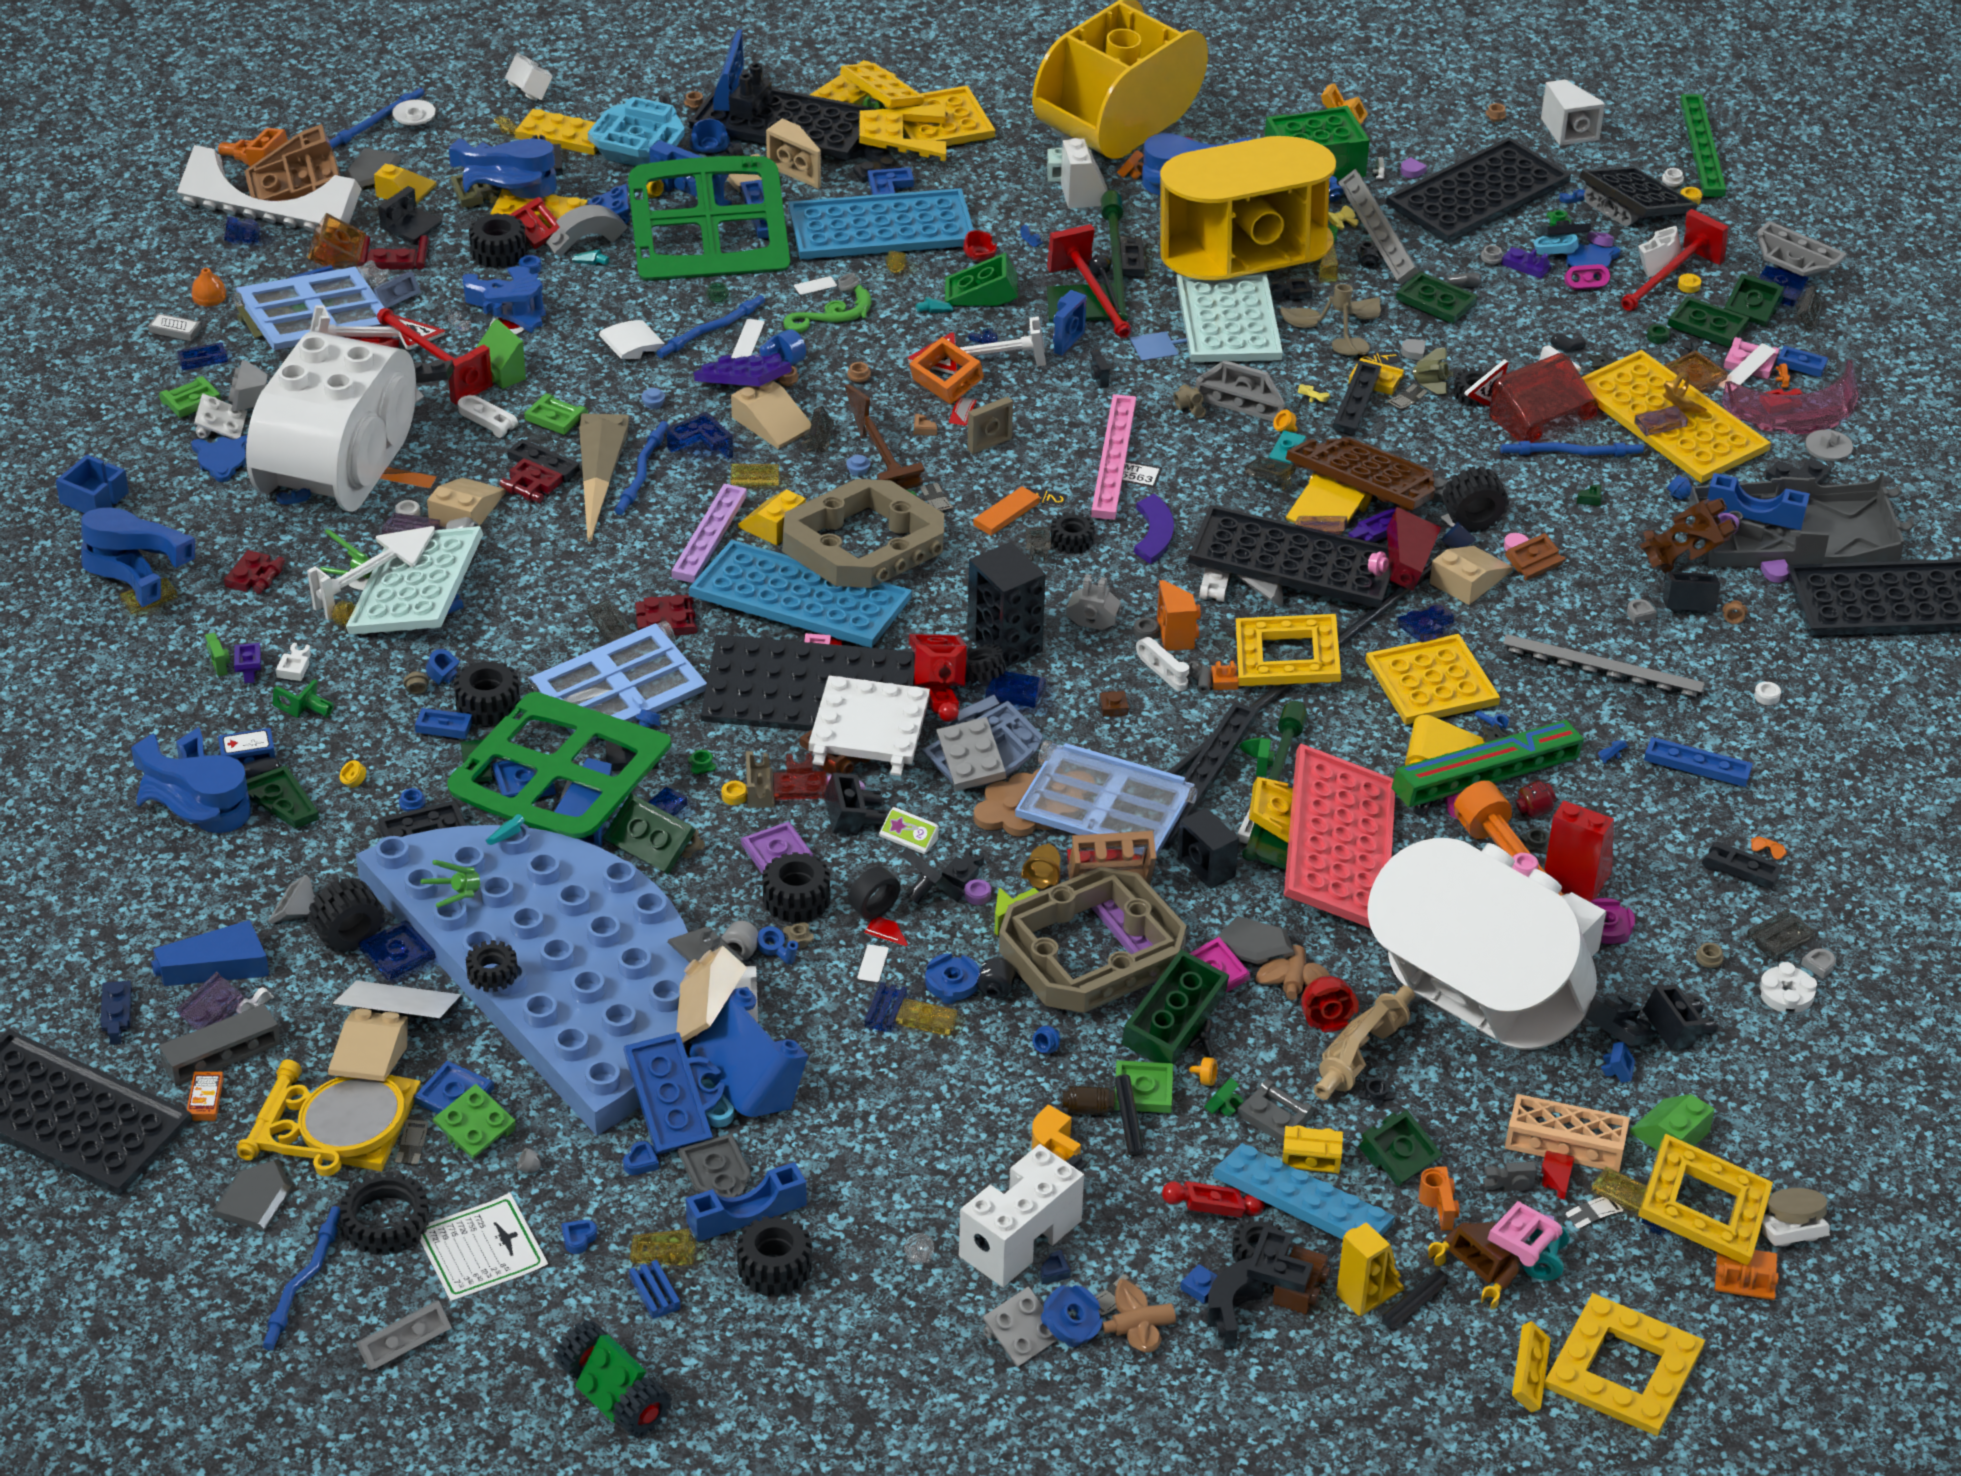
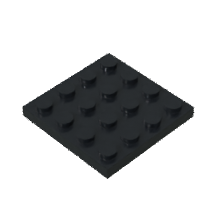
M1635 166L1582 170L1579 176L1580 179L1586 182L1588 187L1602 191L1603 196L1617 200L1621 207L1630 208L1635 211L1634 214L1641 218L1649 216L1660 217V215L1673 216V214L1685 215L1691 209L1696 211L1698 204Z

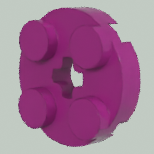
M1598 898L1590 901L1594 905L1606 910L1605 919H1608L1610 922H1604L1601 943H1627L1635 925L1633 911L1629 907H1627V910L1621 907L1620 901L1615 899Z

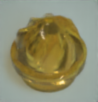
M888 251V256L885 257L887 268L894 273L902 271L905 264H907L906 254Z
M339 601L334 605L331 611L334 622L346 626L355 605L350 601Z

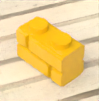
M1299 1125L1294 1127L1285 1126L1282 1162L1298 1170L1339 1174L1343 1132L1334 1131L1329 1128L1320 1130L1305 1128Z

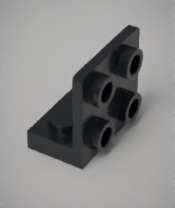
M409 186L378 206L380 228L412 243L417 242L421 236H426L443 224L441 218L416 207L415 189Z

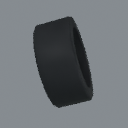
M884 867L870 868L862 873L852 885L848 895V903L864 919H876L884 915L898 899L901 891L900 882Z

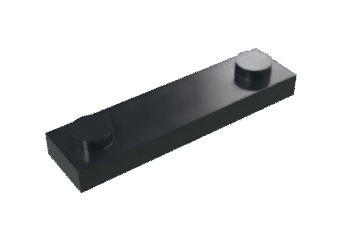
M1359 360L1333 422V430L1352 435L1356 434L1381 374L1382 366Z

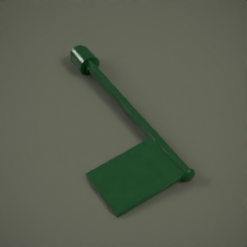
M1109 190L1101 197L1102 217L1109 221L1114 283H1110L1118 308H1120L1118 315L1122 321L1127 322L1128 314L1125 308L1118 220L1123 216V201L1117 191ZM1088 284L1047 286L1049 323H1053L1054 316L1059 311L1057 309L1059 299L1064 297L1070 290L1087 295L1085 321L1111 320ZM1099 284L1115 308L1106 284Z
M1290 701L1282 709L1278 722V730L1282 737L1268 779L1279 781L1292 738L1298 737L1303 731L1308 713L1305 705L1299 701ZM1254 822L1247 846L1242 851V857L1247 861L1258 859L1286 870L1288 843Z

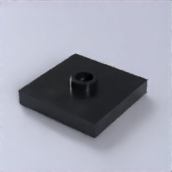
M1569 220L1556 221V226L1535 227L1537 236L1583 233L1591 231V223L1569 225Z

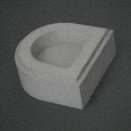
M1416 339L1405 340L1402 343L1401 354L1408 359L1421 360L1424 356L1426 341Z
M1635 599L1629 602L1627 615L1636 624L1656 619L1657 611L1648 601Z
M1814 949L1803 957L1801 965L1824 979L1834 970L1836 958L1833 953L1826 949Z

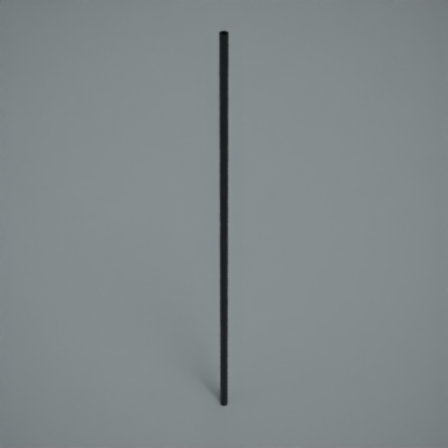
M1432 562L1424 568L1415 587L1431 575ZM1401 586L1383 600L1381 608L1374 607L1338 636L1339 648L1412 590ZM1293 684L1274 686L1249 707L1257 709L1258 713ZM1209 739L1167 772L1179 776L1192 765ZM1147 787L1134 798L1147 801L1160 790ZM1125 804L1116 812L1129 815L1138 807ZM1107 818L1101 829L1109 831L1120 821Z

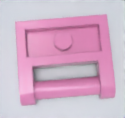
M1735 337L1725 359L1724 368L1734 370L1759 345L1743 342L1741 338ZM1773 347L1776 352L1751 375L1769 379L1777 362L1780 348Z
M1517 1201L1490 1230L1488 1240L1517 1255L1524 1265L1533 1266L1538 1261L1539 1254L1551 1241L1557 1240L1563 1230L1556 1221ZM1537 1228L1543 1231L1531 1246L1524 1243Z

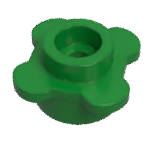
M1555 210L1554 212H1548L1546 215L1550 219V226H1556V221L1569 220V224L1571 223V219L1567 217L1568 213L1566 211Z
M697 750L688 757V763L692 766L691 772L693 774H704L708 771L713 772L716 770V764L712 762L713 755L707 750Z

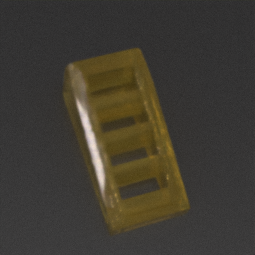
M1334 242L1331 249L1321 260L1319 283L1337 282L1338 261Z
M690 1229L633 1235L630 1261L634 1263H651V1261L657 1260L659 1264L692 1265L696 1246L695 1239ZM643 1245H648L647 1251L642 1252ZM656 1245L659 1246V1250H655Z

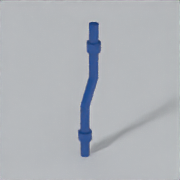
M419 88L410 94L405 93L396 102L381 109L349 130L344 129L337 133L336 137L329 140L332 149L340 144L344 145L350 142L352 137L392 114L396 105L408 100H417L424 96V90Z
M759 295L751 301L746 300L739 305L738 309L725 317L696 326L680 337L675 336L668 341L667 345L657 350L658 357L663 358L671 352L676 353L684 347V344L697 336L725 327L742 316H748L754 312L756 307L765 303L764 296Z
M661 421L656 430H653L648 436L647 444L638 456L637 476L629 488L624 489L620 501L614 509L616 514L622 515L628 505L633 504L635 501L636 493L647 477V459L655 447H658L663 441V435L669 427L667 422Z
M1519 441L1518 444L1500 445L1501 454L1519 453V455H1530L1531 452H1563L1585 456L1614 455V457H1624L1625 454H1643L1644 451L1643 444L1625 445V443H1614L1607 446H1582L1560 442L1530 443V441Z
M331 1207L326 1223L321 1225L318 1233L319 1241L311 1262L285 1285L277 1309L271 1313L267 1323L269 1329L262 1345L264 1349L270 1351L274 1349L279 1334L285 1330L287 1325V1313L296 1291L321 1269L329 1245L335 1241L338 1233L339 1207Z

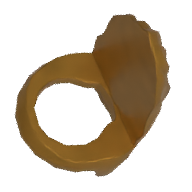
M1686 371L1679 373L1675 380L1664 382L1666 392L1663 394V397L1676 407L1697 414L1707 411L1706 408L1683 398L1690 381ZM1685 377V383L1683 387L1678 388L1680 382Z
M1047 843L1034 849L1031 852L1030 858L1022 867L1021 878L1027 879L1034 888L1042 890L1052 885H1058L1061 857L1056 847Z

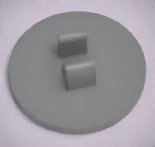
M1834 430L1814 431L1807 436L1805 447L1811 455L1825 461L1844 460L1853 451L1851 440L1844 434Z

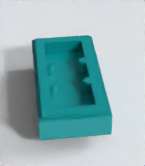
M1283 431L1268 457V464L1291 469L1293 462L1286 460L1287 451L1305 442L1306 436Z

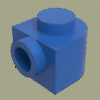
M437 649L429 657L426 664V672L438 685L443 681L448 684L456 677L458 673L456 670L460 661L449 651Z

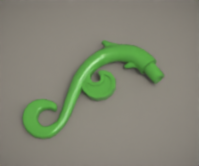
M857 285L854 291L858 299L855 304L858 305L851 310L846 311V304L844 302L834 300L825 305V313L798 312L788 314L783 321L784 328L786 330L792 329L800 334L808 330L810 320L838 323L852 321L860 317L866 318V314L872 304L870 293L861 285ZM798 319H805L803 323H794Z

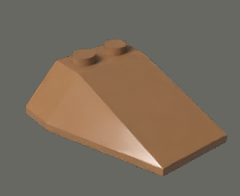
M322 124L301 131L244 171L250 196L266 201H287L305 196L322 187L334 175L340 176L335 154Z

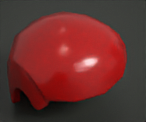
M972 230L967 232L965 236L963 250L972 261L984 262L995 257L997 243L993 244L991 234L980 230Z

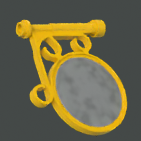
M283 1060L276 1071L277 1080L260 1110L248 1138L240 1140L237 1144V1154L244 1160H252L257 1157L260 1150L314 1158L313 1163L316 1173L321 1176L334 1175L341 1168L340 1158L359 1156L371 1152L394 1137L401 1128L406 1115L403 1094L400 1088L388 1078L385 1081H376L344 1076L334 1078L315 1089L312 1093H309L308 1089L303 1085L292 1086L293 1083L297 1082L302 1073L301 1066L293 1060ZM295 1095H303L297 1100H290ZM286 1106L291 1110L300 1109L298 1123L289 1119L279 1121ZM284 1130H291L286 1135L278 1136L279 1143L272 1138L273 1134ZM301 1135L304 1142L308 1145V1147L292 1146L288 1144H291L294 1141H296V1139ZM322 1159L334 1161L328 1166H321L323 1163Z

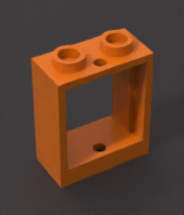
M941 337L909 363L913 380L950 405L984 378L981 362L944 337ZM947 356L962 366V368L949 379L943 381L928 370Z

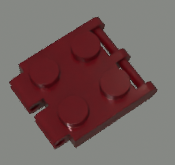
M689 595L644 598V601L636 602L635 610L638 631L656 623L666 636L696 634L698 629L697 625L694 624L696 614L695 610L692 609L693 597Z

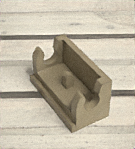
M746 751L748 808L774 807L772 768H770L769 755L764 753L763 761L758 763L755 762L753 751Z

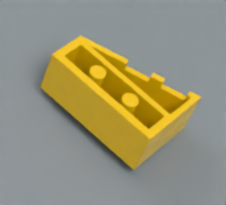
M1367 1222L1357 1228L1350 1229L1343 1236L1336 1295L1359 1317L1405 1290L1398 1279L1400 1273L1394 1266L1396 1261L1391 1245Z

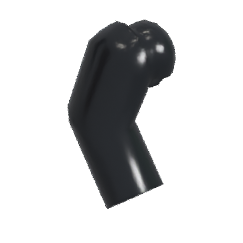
M1557 333L1550 339L1552 346L1563 352L1574 351L1586 346V341L1583 337L1571 339L1564 334Z

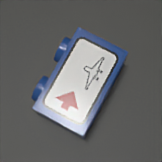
M271 728L218 736L221 756H230L239 760L241 764L262 758H276Z

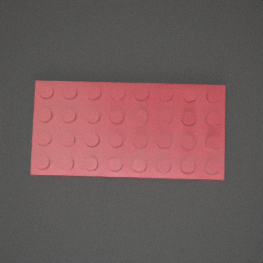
M1304 744L1299 745L1296 750L1284 896L1371 928L1368 919L1370 892L1379 872L1392 857L1395 792L1391 788L1393 778Z

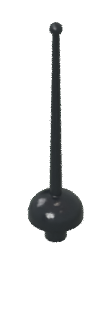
M1102 254L1095 255L1089 262L1090 271L1094 275L1103 277L1116 311L1119 313L1120 308H1118L1106 275L1111 269L1110 258Z

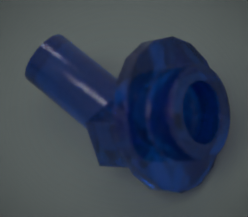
M987 328L982 330V335L971 332L968 335V339L979 344L998 342L997 332H993V328Z

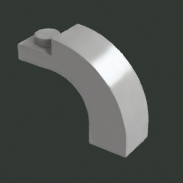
M585 205L570 210L556 221L560 228L546 242L553 252L561 257L584 235L591 233L601 234L613 243L628 226L619 215L607 207Z

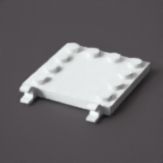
M828 676L809 741V751H813V754H815L813 764L823 766L827 753L889 761L892 765L891 775L901 776L904 764L912 765L930 698V689L840 676Z

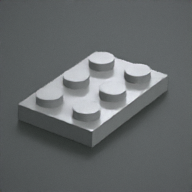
M987 717L936 729L955 791L1006 779V772Z

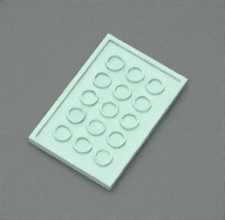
M1253 273L1223 280H1201L1177 274V287L1190 362L1282 360L1283 352L1266 273Z
M481 527L435 530L414 567L395 557L374 569L346 625L348 633L367 634L441 627L483 536Z

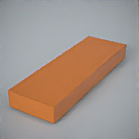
M1021 486L973 519V526L992 536L1040 503V496Z

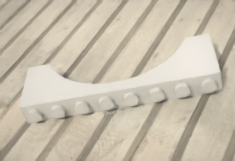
M194 145L177 193L183 199V202L190 206L198 204L209 210L221 209L231 215L239 213L250 219L258 217L269 223L281 222L291 228L299 226L310 232L318 230L335 237L336 235L345 236L361 192V187L355 179L334 175L319 189L296 199L287 201L256 199L240 192L228 182L224 173L222 159L214 149Z

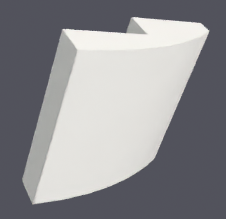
M643 320L615 324L600 331L599 334L621 359H640L643 351H657L664 347L665 344Z

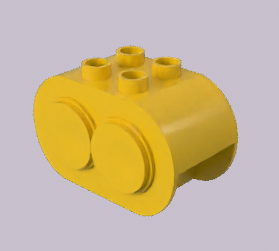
M1118 0L1061 36L1050 47L1039 67L1033 87L1032 105L1035 116L1039 121L1071 138L1085 139L1089 148L1108 158H1121L1145 143L1149 137L1160 133L1175 123L1188 110L1199 92L1208 63L1206 39L1196 30H1187L1181 33L1144 14L1142 5L1137 0Z
M1271 136L1186 152L1171 158L1162 166L1160 172V256L1162 261L1171 270L1190 278L1223 280L1308 263L1323 258L1332 250L1334 244L1333 234L1328 228L1329 178L1336 169V159L1333 153L1323 145L1311 140L1289 136Z

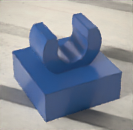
M1624 1042L1613 1043L1612 1053L1603 1055L1607 1065H1602L1601 1069L1605 1076L1616 1074L1621 1083L1632 1081L1635 1060Z

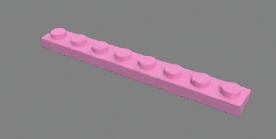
M1113 394L1092 505V518L1116 519L1136 406L1135 396Z

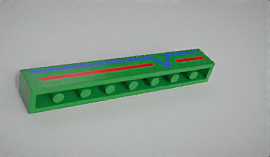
M1567 720L1551 723L1396 768L1391 788L1408 808L1461 793L1470 785L1480 781L1495 783L1577 759L1584 738Z

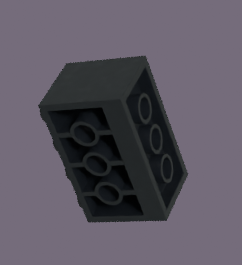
M1012 542L970 558L968 576L967 637L976 646L984 647V645L989 644V647L991 645L1001 647L1006 667L1043 652L1046 574Z

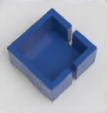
M90 455L84 456L56 479L59 502L83 513L97 508H111L112 504H116L129 493L125 469L110 463L105 465L104 461Z

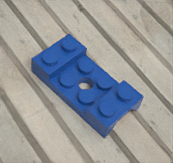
M661 140L649 148L650 163L702 157ZM729 174L712 176L715 203L719 206L732 205V201L724 198V184ZM692 176L661 180L664 185L663 190L669 192L671 189L676 188L697 197L696 182Z

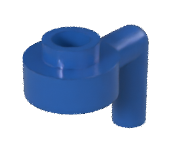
M773 926L764 927L758 932V950L765 955L777 954L788 965L793 964L795 961L798 943L791 940L788 942L787 948L783 946L785 940L783 932ZM765 942H772L774 945H768Z

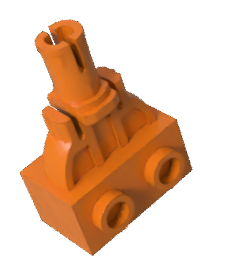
M266 128L251 141L240 139L236 143L221 142L218 146V153L221 156H234L235 160L243 161V163L251 167L288 140L285 129Z

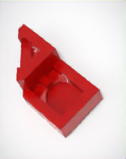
M1546 1150L1541 1169L1543 1174L1541 1185L1545 1188L1556 1189L1558 1191L1557 1197L1565 1200L1575 1157Z

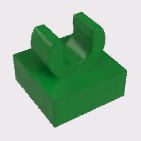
M1230 1077L1204 1107L1211 1114L1220 1107L1222 1113L1230 1117L1236 1111L1230 1103L1236 1108L1243 1103V1099L1238 1094L1233 1093L1239 1084Z

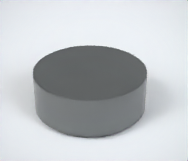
M1140 618L1134 623V635L1141 640L1145 637L1155 639L1158 636L1159 624L1154 619Z

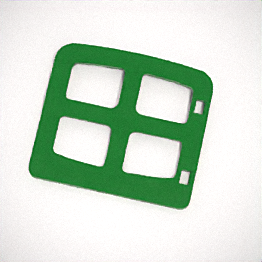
M764 156L699 157L640 164L630 171L628 187L638 275L642 280L651 281L779 272L789 268L790 256L779 170L773 160ZM717 174L758 175L762 181L764 202L760 204L719 206L715 203L712 176ZM688 176L695 178L698 205L695 208L657 211L649 209L647 184L649 182ZM642 191L643 199L636 200L635 192ZM766 220L769 236V245L767 247L730 253L721 252L718 225L721 222ZM697 224L700 226L704 250L703 255H658L654 252L651 230L653 227ZM649 249L650 258H642L641 250Z
M531 692L519 701L515 709L508 716H505L477 746L462 766L458 767L451 774L447 786L453 797L508 820H512L516 814H519L525 820L523 824L529 827L562 834L571 838H584L592 835L602 826L670 749L672 742L670 736L665 733L540 692ZM520 712L524 713L519 720L514 719ZM531 720L553 723L576 730L555 753L549 755L510 742ZM595 736L637 753L621 773L614 777L576 765L572 761ZM495 757L537 770L535 776L513 798L506 797L473 782ZM472 763H476L477 765L472 771L468 770ZM557 779H565L602 792L588 810L579 817L559 814L532 806Z

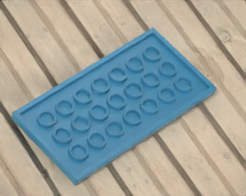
M962 188L788 202V211L799 259L810 260L821 257L834 258L847 255L857 256L859 254L898 253L909 250L922 251L924 249L963 247L967 232L974 230Z
M731 540L689 587V596L698 598L701 601L716 603L726 608L744 611L747 614L765 617L772 621L786 623L793 627L807 629L817 634L831 635L838 640H846L863 647L872 648L910 601L912 590L885 582L872 588L835 586L788 555Z

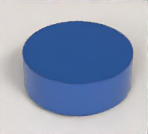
M535 255L523 256L519 259V267L530 268V274H536L541 271V259Z

